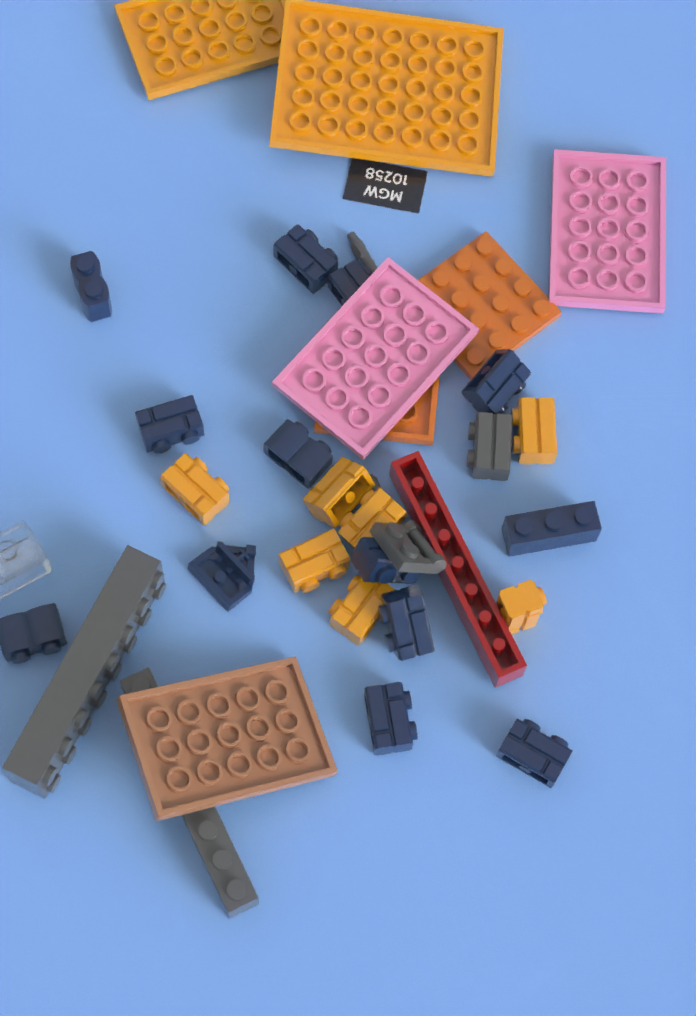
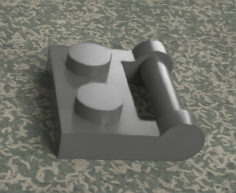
M410 520L405 524L374 522L369 531L398 572L438 574L447 565L442 555L436 554L421 534V527L415 520Z

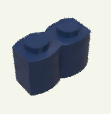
M92 251L71 256L70 266L76 290L80 295L85 316L90 322L111 317L112 305L109 289L103 279L98 257Z
M287 419L264 443L263 452L278 466L285 469L294 479L309 489L332 464V450L322 440L316 441L309 437V431L303 424L298 421L294 423Z
M55 603L0 618V646L7 662L12 661L14 664L29 661L31 656L36 653L43 652L44 655L54 654L61 651L62 646L68 644L59 610Z

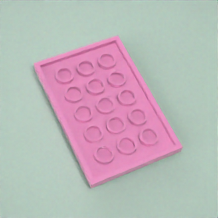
M554 149L552 157L549 303L564 307L664 313L666 309V157Z
M387 257L272 381V386L364 460L478 334L479 328Z

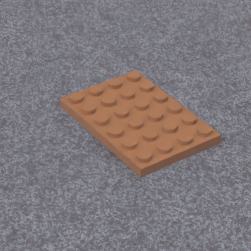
M296 656L119 695L116 700L155 821L333 777L338 772Z

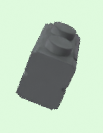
M478 412L475 422H469L468 440H473V450H468L466 466L467 468H472L473 479L508 480L511 461V414Z

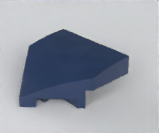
M217 541L216 547H210L189 562L187 569L228 612L252 592L255 579L254 562L256 546H229L221 541Z

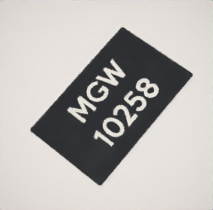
M352 158L343 199L419 213L428 172Z

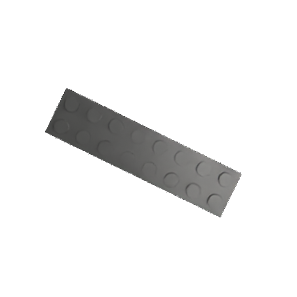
M129 545L126 546L2 767L10 782L44 799L48 792L53 793L61 779V775H59L64 763L69 764L73 759L77 749L74 746L80 735L84 736L89 730L92 723L90 716L95 707L100 708L107 696L105 689L110 679L115 681L122 668L120 661L125 652L129 654L134 648L137 641L135 636L140 625L144 627L147 624L152 613L150 607L155 599L159 600L165 591V574L163 573L160 560Z

